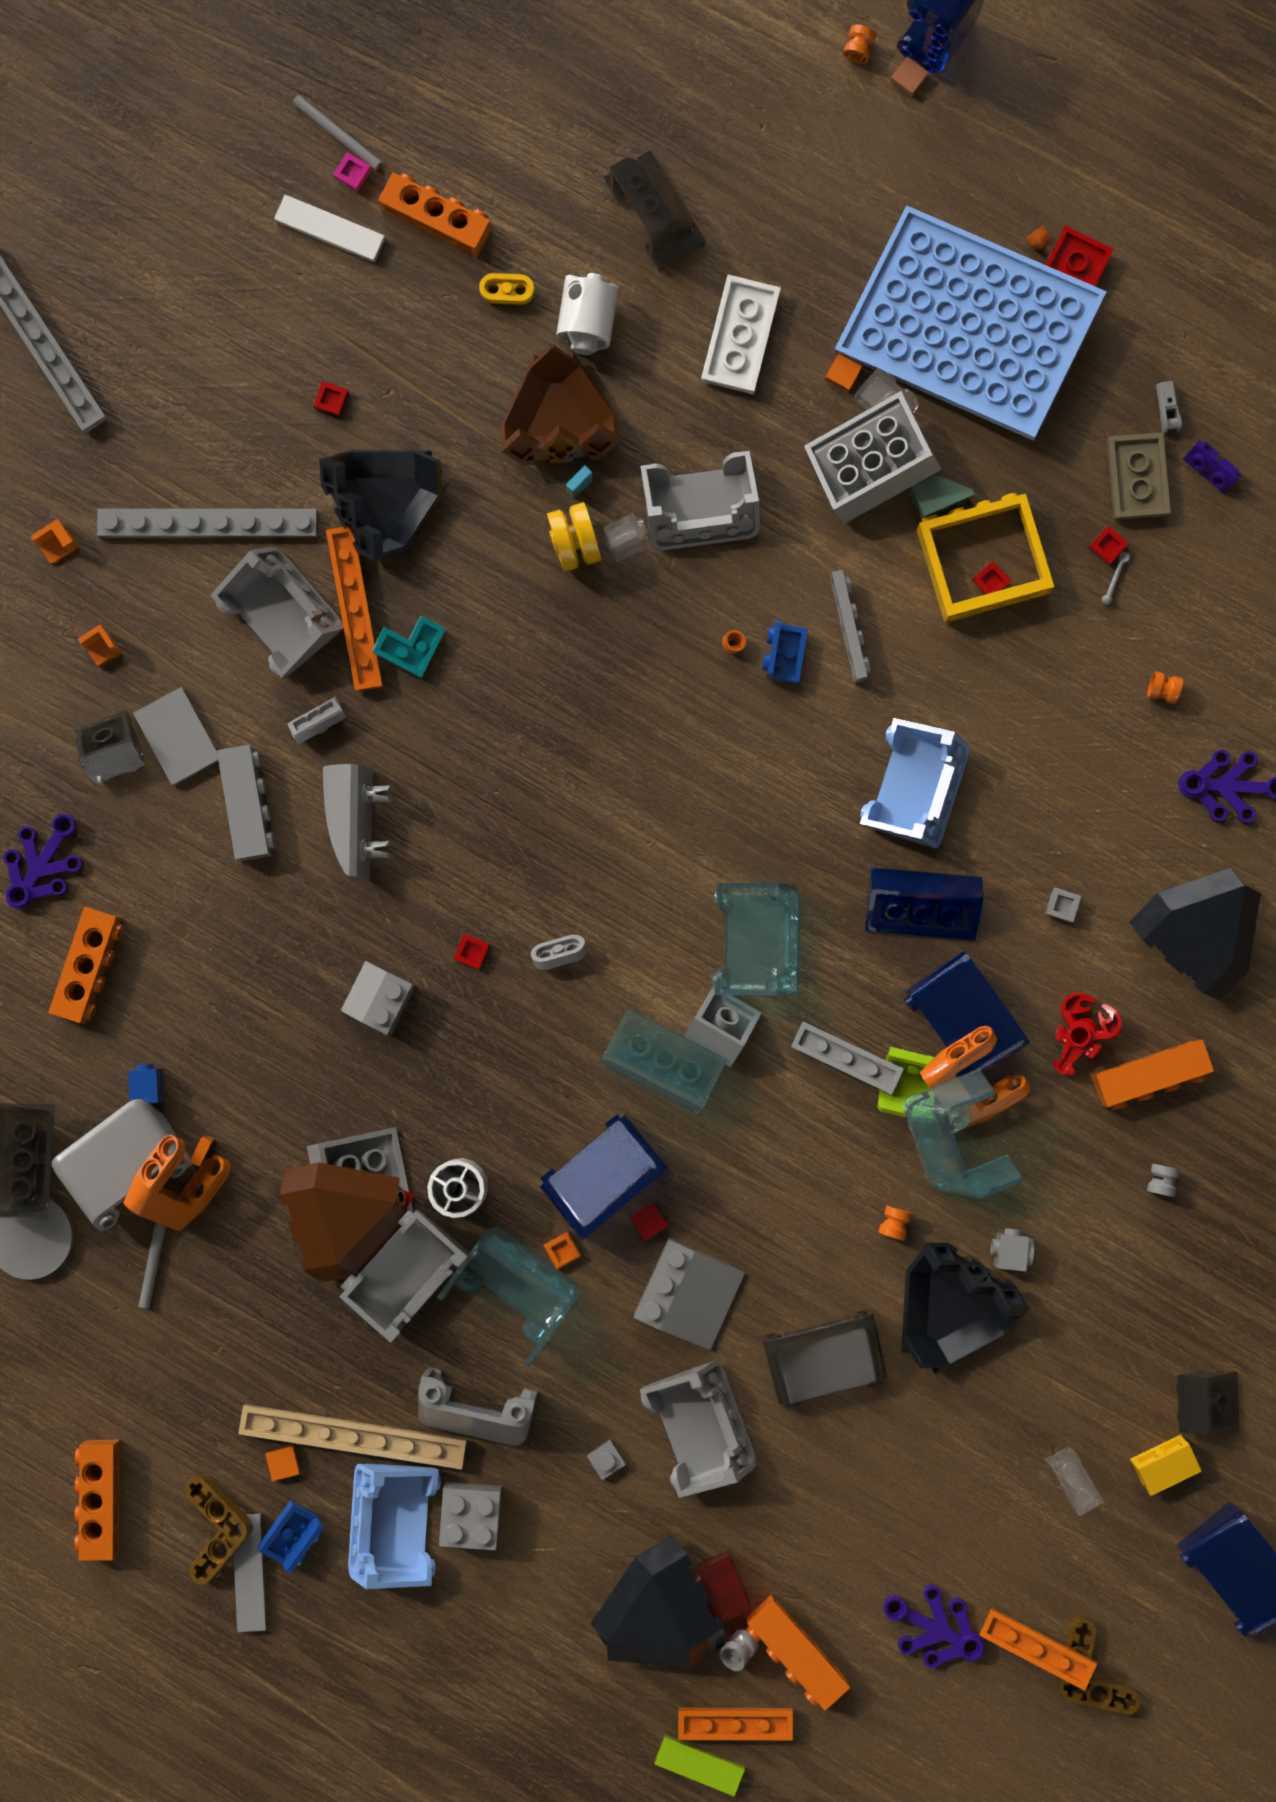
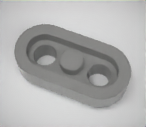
M568 935L538 944L532 949L531 958L536 968L548 970L579 961L586 955L587 947L583 937Z

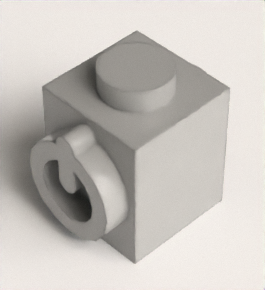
M1005 1228L1004 1233L997 1232L996 1239L992 1238L991 1255L995 1256L994 1266L998 1269L1026 1271L1027 1266H1032L1033 1239L1021 1235L1022 1230Z

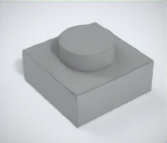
M1054 887L1045 915L1073 923L1081 896Z
M611 1439L587 1454V1458L601 1480L626 1465Z

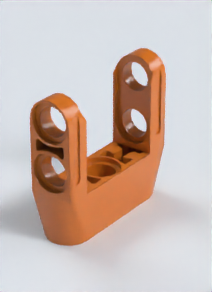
M988 1026L977 1028L942 1050L920 1072L929 1089L959 1130L988 1121L1022 1100L1030 1092V1085L1025 1077L1014 1075L1004 1078L973 1098L956 1073L992 1051L997 1042V1036ZM988 1037V1039H986L984 1042L979 1043L981 1040ZM1021 1084L1017 1089L1011 1091L1014 1086ZM997 1099L994 1103L987 1106L990 1101Z
M167 1135L158 1143L135 1175L123 1203L128 1209L141 1217L181 1231L205 1209L227 1179L231 1170L230 1163L227 1159L214 1155L202 1163L181 1194L164 1188V1184L183 1160L185 1143L182 1139L173 1135ZM176 1143L175 1152L169 1156V1147ZM220 1162L219 1172L213 1175L212 1169L214 1165ZM156 1166H159V1173L155 1179H151V1173ZM203 1184V1193L200 1197L196 1198V1190Z

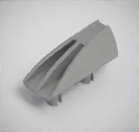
M359 764L324 766L323 791L325 814L336 857L344 873L348 876L370 879L371 858L391 859L393 856L391 853L380 851L381 849L393 847L391 841L371 842L373 803H393L394 798L382 796V794L395 792L392 785L373 786L374 769Z

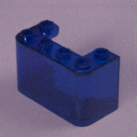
M908 0V13L914 21L904 36H901L896 48L904 57H909L921 63L926 71L933 74L936 72L942 73L979 18L984 0Z

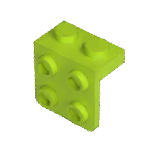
M890 1047L885 1060L904 1068L905 1071L894 1095L879 1089L877 1108L882 1112L927 1123L931 1122L934 1117L936 1097L925 1083L920 1072L935 1057Z

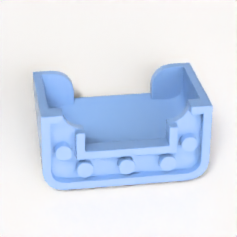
M894 718L892 725L886 731V741L893 750L877 801H869L861 810V824L905 840L937 848L942 842L969 756V745L956 732Z
M357 1464L353 1483L348 1568L352 1580L365 1589L431 1586L432 1577L435 1574V1562L425 1552L428 1496H434L441 1486V1477L438 1469L419 1466Z

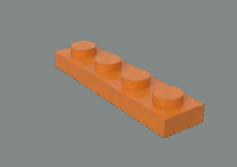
M992 1607L979 1633V1636L1084 1691L1097 1666L1096 1661Z
M678 1707V1740H793L792 1708Z

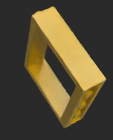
M1010 493L1001 497L1000 501L993 503L990 500L981 501L974 505L975 508L964 510L963 507L949 511L948 515L942 517L930 515L923 518L922 522L919 523L917 534L944 623L1048 595L1053 590V580L1026 493L1018 496L1017 493ZM1018 508L1040 580L952 604L931 532Z

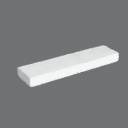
M284 195L274 218L278 224L375 263L385 241V236L288 195Z

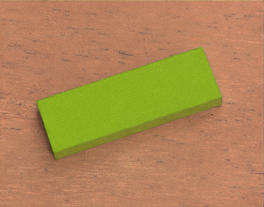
M664 1735L655 1759V1765L734 1797L745 1767L668 1735Z

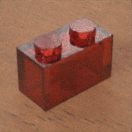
M728 1550L697 1563L698 1573L694 1574L696 1581L701 1580L711 1600L707 1606L712 1617H719L721 1623L752 1610Z

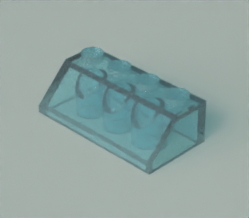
M627 1008L599 1064L699 1115L728 1059Z

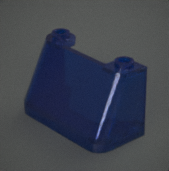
M964 951L957 953L904 991L907 995L904 1001L912 1012L918 1010L924 1015L946 1048L983 1026L990 1027L997 1036V1042L990 1053L956 1073L961 1081L966 1079L968 1083L972 1082L1030 1043L1025 1033L973 960ZM988 1037L984 1038L979 1043L984 1042L986 1039H988Z
M616 1114L604 1124L608 1129L557 1172L552 1168L540 1178L543 1184L539 1187L581 1241L668 1169V1164L626 1114L622 1117Z
M1228 1502L1177 1544L1183 1552L1179 1556L1190 1570L1195 1566L1233 1612L1237 1619L1234 1625L1245 1638L1250 1635L1254 1639L1276 1627V1552L1246 1515Z

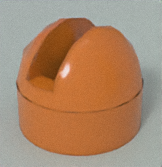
M1043 225L1030 234L1026 241L1033 249L1041 250L1044 246L1048 245L1050 236Z
M738 630L729 631L722 640L724 650L730 654L738 653L746 644L745 636ZM737 640V645H729L730 642Z

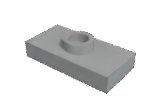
M334 697L289 722L288 727L299 745L316 734L325 732L329 727L345 719L346 716L338 700Z

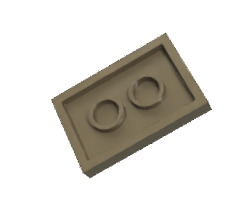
M1163 432L1108 436L1106 442L1114 520L1169 516L1171 509Z

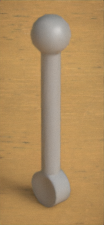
M1121 552L1118 555V566L1107 594L1102 597L1104 605L1112 603V594L1123 565L1130 558L1127 552Z

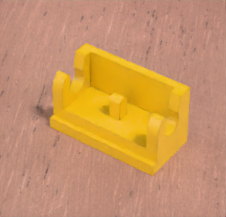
M1181 1435L1130 1459L1142 1485L1145 1486L1150 1496L1202 1472L1190 1444Z

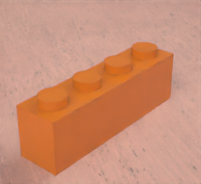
M1198 1039L1092 1074L1091 1076L1102 1107H1111V1110H1117L1128 1106V1100L1137 1098L1139 1102L1154 1097V1091L1164 1089L1166 1093L1181 1088L1180 1083L1190 1080L1191 1084L1206 1080V1074L1214 1072L1203 1039Z
M772 1594L747 1616V1623L749 1625L747 1630L757 1642L762 1640L768 1646L766 1652L775 1663L778 1664L781 1661L787 1668L785 1671L786 1675L795 1685L800 1683L807 1690L804 1694L813 1706L820 1705L826 1711L850 1689L848 1679Z

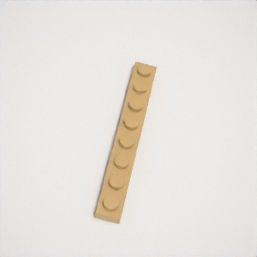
M247 1404L243 1406L239 1427L240 1435L456 1469L463 1468L467 1439Z

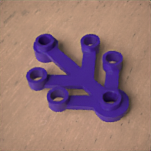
M1225 750L1214 752L1211 760L1199 771L1189 770L1180 776L1178 781L1180 792L1188 798L1197 797L1209 810V817L1214 822L1225 820L1228 816V810L1225 806L1218 805L1207 791H1218L1237 812V819L1244 824L1253 821L1256 812L1252 807L1247 806L1235 792L1266 794L1268 798L1276 800V794L1271 791V785L1276 784V777L1267 780V782L1235 781L1246 769L1257 764V755L1252 751L1242 753L1239 761L1218 780L1207 778L1218 767H1223L1229 763L1230 755ZM1217 754L1224 756V763H1219L1216 760ZM1245 755H1249L1252 758L1251 765L1244 762ZM1188 780L1195 781V789H1190L1188 787ZM1216 808L1222 810L1223 816L1221 818H1217L1214 815ZM1243 810L1250 812L1248 820L1242 817Z
M59 814L53 819L52 828L54 833L39 856L37 855L35 845L37 831L29 826H24L19 830L18 836L23 842L29 872L22 879L19 868L22 862V855L19 851L10 849L4 853L3 860L8 866L11 886L6 891V901L12 908L23 910L32 904L34 898L51 894L63 896L67 893L68 884L62 879H54L47 885L33 886L39 877L65 871L76 873L82 870L83 860L75 855L67 857L66 860L49 863L64 838L73 835L76 831L77 823L72 816ZM65 821L70 823V828L67 831L62 829V824ZM30 830L32 832V836L30 839L26 840L24 838L25 831ZM12 853H15L17 856L14 863L9 862V856ZM73 859L78 861V866L75 869L70 867V862ZM58 882L63 884L61 892L55 891V885ZM20 891L25 893V898L22 901L17 899V893Z
M928 1584L923 1589L924 1598L930 1604L935 1621L907 1607L904 1600L898 1595H890L884 1600L883 1610L890 1620L898 1621L903 1618L929 1631L915 1637L908 1635L900 1637L898 1648L902 1654L910 1655L916 1649L946 1640L954 1644V1646L941 1651L930 1648L924 1652L923 1660L926 1666L937 1668L940 1663L958 1657L972 1662L983 1656L985 1651L984 1640L979 1634L971 1631L965 1613L967 1607L962 1598L954 1597L948 1604L950 1612L956 1616L960 1634L949 1628L940 1601L941 1592L935 1584ZM930 1589L937 1591V1595L934 1598L927 1597V1592ZM891 1602H898L899 1608L892 1611L889 1609V1605ZM960 1602L962 1609L954 1611L952 1608L954 1603ZM910 1641L912 1646L910 1649L905 1650L902 1648V1643ZM969 1641L975 1643V1647L972 1650L965 1648L966 1643ZM930 1654L937 1655V1660L933 1663L927 1661Z

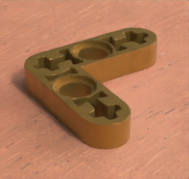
M207 1475L193 1477L185 1485L187 1498L219 1530L190 1566V1577L195 1583L201 1585L214 1580L253 1531V1525L249 1517ZM201 1483L203 1486L201 1488L202 1493L198 1494L196 1492L198 1490L197 1484ZM215 1501L223 1504L225 1509L223 1516L215 1514L213 1510ZM239 1523L242 1526L240 1528L241 1533L236 1534V1524ZM217 1542L225 1544L227 1548L225 1557L217 1554L215 1549ZM212 1561L213 1564L205 1571L206 1575H202V1566Z
M1076 1616L1069 1623L1065 1646L1075 1651H1080L1084 1656L1091 1659L1096 1639L1095 1625L1085 1616ZM1083 1623H1085L1089 1630L1088 1633H1083L1081 1640L1084 1645H1087L1086 1648L1079 1644H1072L1073 1641L1079 1643L1080 1635L1076 1631V1627L1081 1628ZM1059 1677L1057 1679L1058 1692L1069 1702L1125 1715L1135 1713L1140 1707V1697L1129 1685L1091 1677L1085 1690V1697L1083 1698L1081 1690L1072 1689L1071 1693H1068L1064 1685H1069L1070 1683ZM1096 1686H1102L1106 1689V1695L1100 1701L1093 1700L1091 1697V1691ZM1112 1689H1115L1114 1694L1122 1698L1126 1697V1694L1129 1693L1133 1701L1127 1702L1126 1706H1124L1121 1700L1112 1698Z

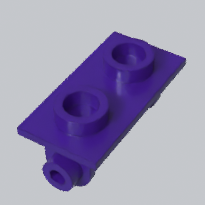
M1199 440L1183 460L1225 494L1240 478L1239 468H1236L1225 458L1221 462L1218 461L1216 458L1219 456V453L1207 441L1203 443Z

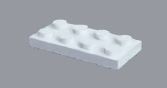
M732 275L727 276L701 382L754 395L781 287Z

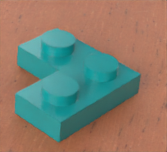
M420 616L409 639H406L384 627L371 653L418 678H422L446 628Z

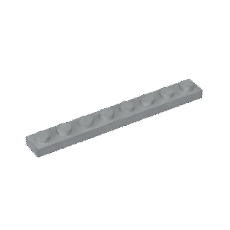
M0 255V306L85 434L106 421L107 417Z
M97 509V536L99 538H318L317 509Z

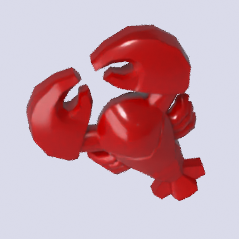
M1082 992L1070 994L1063 1000L1060 1006L1061 1015L1069 1029L1067 1030L1061 1024L1058 1026L1059 1029H1057L1055 1039L1065 1044L1061 1059L1053 1060L1052 1065L1056 1067L1057 1072L1063 1075H1073L1075 1073L1072 1064L1082 1054L1093 1058L1099 1052L1101 1045L1093 1044L1095 1041L1115 1039L1122 1030L1120 1014L1107 1004H1102L1101 1007L1108 1013V1019L1103 1017L1102 1012H1098L1101 1030H1097L1096 1023L1092 1018L1077 1020L1075 1016L1083 1015L1093 1009L1090 1006L1083 1007L1082 1004L1084 1002L1093 1004L1097 1002L1091 995Z

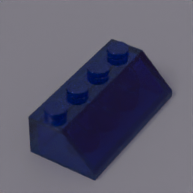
M871 867L867 889L865 931L975 940L984 901L982 877Z

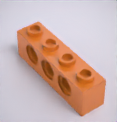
M392 172L378 199L381 211L475 258L478 257L492 231L490 220L485 213L479 210L471 211L465 208L464 204L455 198L447 199L441 196L431 186L424 188L416 184V181L406 174H401L400 176ZM411 197H416L419 199L418 202L413 205H409L406 203V201ZM435 209H440L443 211L442 214L437 217H433L430 215V213ZM458 221H464L467 223V225L462 229H457L454 227L455 223H457Z
M84 906L48 1013L83 1024H87L88 1019L91 1020L96 1011L94 1001L97 993H101L105 985V977L103 975L106 966L109 967L113 961L114 951H112L115 940H119L123 931L121 921L123 918ZM100 932L103 941L100 946L94 947L92 937L95 933ZM87 959H91L94 963V968L90 973L86 974L83 970V963ZM79 985L85 990L84 997L81 1000H77L74 997V990Z
M86 1440L79 1445L75 1452V1464L79 1466V1477H76L75 1493L79 1494V1506L75 1508V1523H79V1534L75 1536L74 1549L75 1552H79L78 1561L114 1560L119 1555L120 1440ZM93 1464L101 1467L102 1477L98 1478L92 1474L91 1466ZM92 1493L100 1495L102 1498L101 1506H96L92 1503ZM92 1522H96L101 1526V1535L92 1532Z

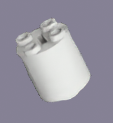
M589 273L587 278L567 275L565 277L556 338L560 342L571 346V351L576 354L591 355L598 350L606 349L610 346L619 286L603 281L604 277L600 274Z
M465 1158L452 1159L437 1167L430 1176L427 1186L428 1198L433 1207L442 1215L452 1218L465 1217L479 1208L486 1199L488 1177L482 1167L474 1161ZM461 1183L462 1188L457 1196L454 1192L458 1184Z

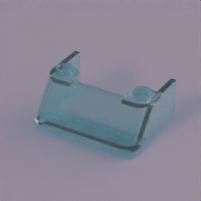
M979 1069L910 1097L905 1102L903 1108L923 1169L931 1187L938 1192L975 1199L987 1197L1023 1182L1022 1176L1008 1155L968 1171L965 1169L953 1133L964 1129L970 1123L971 1112L969 1105L995 1095L993 1088Z
M491 1227L459 1266L437 1298L442 1301L454 1284L469 1293L476 1292L482 1284L527 1317L523 1323L522 1330L526 1338L536 1345L524 1362L529 1366L578 1298L579 1291L573 1281L506 1231L498 1227Z

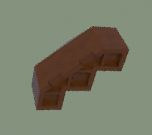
M552 344L539 357L534 354L501 424L502 452L524 466L534 465V461L551 460V463L573 462V458L579 457L600 460L619 443L617 415L574 352L568 355Z
M320 1162L284 1170L280 1198L283 1206L288 1205L292 1220L288 1223L295 1244L300 1243L304 1258L300 1259L303 1270L320 1283L347 1278L351 1274L355 1276L401 1227L398 1222L407 1212L404 1210L406 1192L398 1186L400 1178Z

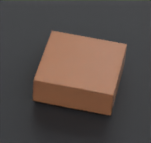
M906 57L891 76L890 82L912 97L928 77L929 72L909 57Z

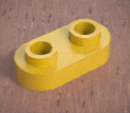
M490 273L485 275L479 284L482 298L492 304L523 305L530 302L534 296L532 280L522 274ZM497 287L499 290L497 293L492 294L489 292V289ZM519 288L526 290L522 295L516 293Z

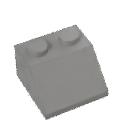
M365 961L341 1011L386 1035H391L416 985Z
M713 985L682 1039L731 1068L761 1013Z

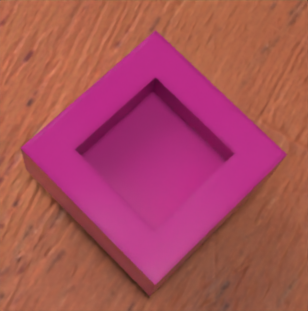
M347 152L333 176L335 180L358 192L372 169L369 164Z

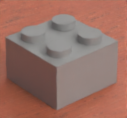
M446 1482L442 1497L439 1546L496 1550L499 1540L502 1486Z

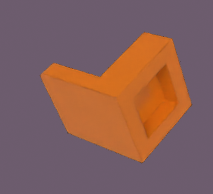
M59 519L51 522L31 536L33 542L40 547L51 564H55L79 548L66 526Z
M101 624L78 638L79 643L86 648L99 668L123 653L110 632Z

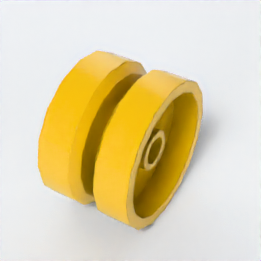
M584 502L570 506L569 514L572 522L570 525L567 523L564 512L560 509L547 513L551 529L549 531L556 556H559L564 572L578 568L579 561L576 550L579 549L587 565L601 561L594 530Z

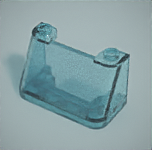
M781 882L717 883L714 902L720 911L726 912L725 967L719 968L712 978L715 995L796 996L799 987L800 892L798 887Z

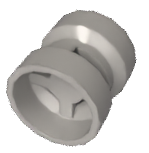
M1152 1164L1151 1173L1153 1176L1152 1181L1148 1183L1147 1191L1175 1197L1177 1189L1174 1185L1175 1180L1179 1178L1180 1169Z
M737 1630L731 1636L730 1641L721 1648L720 1658L729 1669L740 1671L748 1663V1659L757 1652L758 1643L748 1631Z

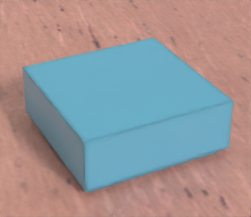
M584 466L566 484L567 493L571 497L576 498L592 482V472Z

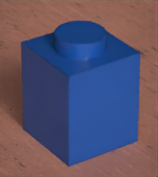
M154 1064L136 1065L137 1070L128 1071L130 1101L143 1099L148 1103L164 1102L162 1069H154Z

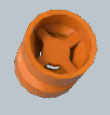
M853 25L848 36L850 41L845 45L843 51L844 57L857 64L867 63L871 54L870 46L874 45L876 39V32L868 26Z
M1155 671L1149 683L1147 697L1154 700L1162 698L1165 699L1166 703L1175 705L1182 690L1183 678L1177 676L1167 678L1164 673Z
M886 1205L884 1214L888 1219L880 1224L878 1232L905 1241L907 1232L904 1225L911 1222L913 1214Z

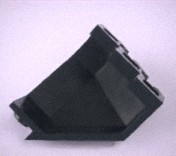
M349 450L319 459L322 489L326 495L331 494L337 505L334 511L344 529L349 528L355 538L352 544L357 553L373 561L407 551L450 485L441 480V460L432 457V450Z
M1230 867L1158 892L1129 923L1142 941L1150 948L1155 945L1164 954V960L1181 975L1185 972L1189 977L1193 978L1196 982L1194 985L1203 994L1220 1001L1249 972L1261 893L1246 886Z
M927 1243L907 1268L905 1277L901 1353H911L919 1368H931L935 1375L1008 1336L1030 1309L1016 1286L1007 1280L1004 1284L990 1276L992 1272L990 1269L973 1258L969 1262L956 1254L958 1249L950 1243Z
M671 1535L635 1557L590 1623L607 1647L608 1661L691 1668L725 1645L724 1627L719 1617H712L707 1606L711 1600L701 1580L696 1581L688 1568L692 1565V1562L687 1552Z

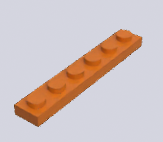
M339 527L326 530L355 691L361 692L382 688L383 682L378 656L371 653L375 645V638L360 557L352 544L355 538L349 528Z

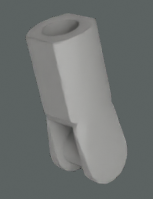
M1161 382L1156 385L1161 430L1163 433H1167L1171 429L1181 431L1182 419L1178 407L1175 382ZM1173 412L1174 418L1167 419L1166 413Z

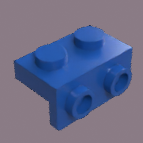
M776 620L775 627H769L767 643L772 645L770 655H764L762 670L767 671L766 679L799 684L808 628L781 624L782 621Z
M290 1500L257 1546L258 1550L281 1563L286 1572L292 1573L295 1567L303 1562L305 1553L312 1543L317 1542L320 1538L323 1525L317 1514Z

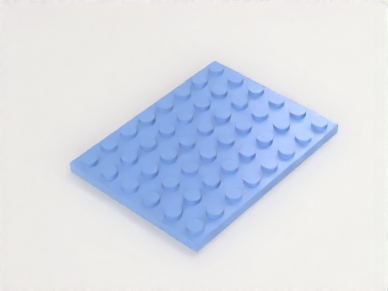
M906 205L835 347V353H839L854 362L1034 441L1106 296V291Z

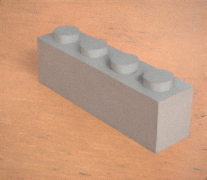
M250 744L217 750L235 860L242 862L273 856L272 849L275 848V839L273 833L268 832L267 822L271 821V815L268 805H264L262 795L266 794L264 779L259 778L258 768L262 767L259 751H255Z

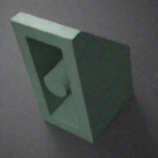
M936 475L910 487L908 495L922 522V519L927 516H938L970 502L975 493L971 488Z

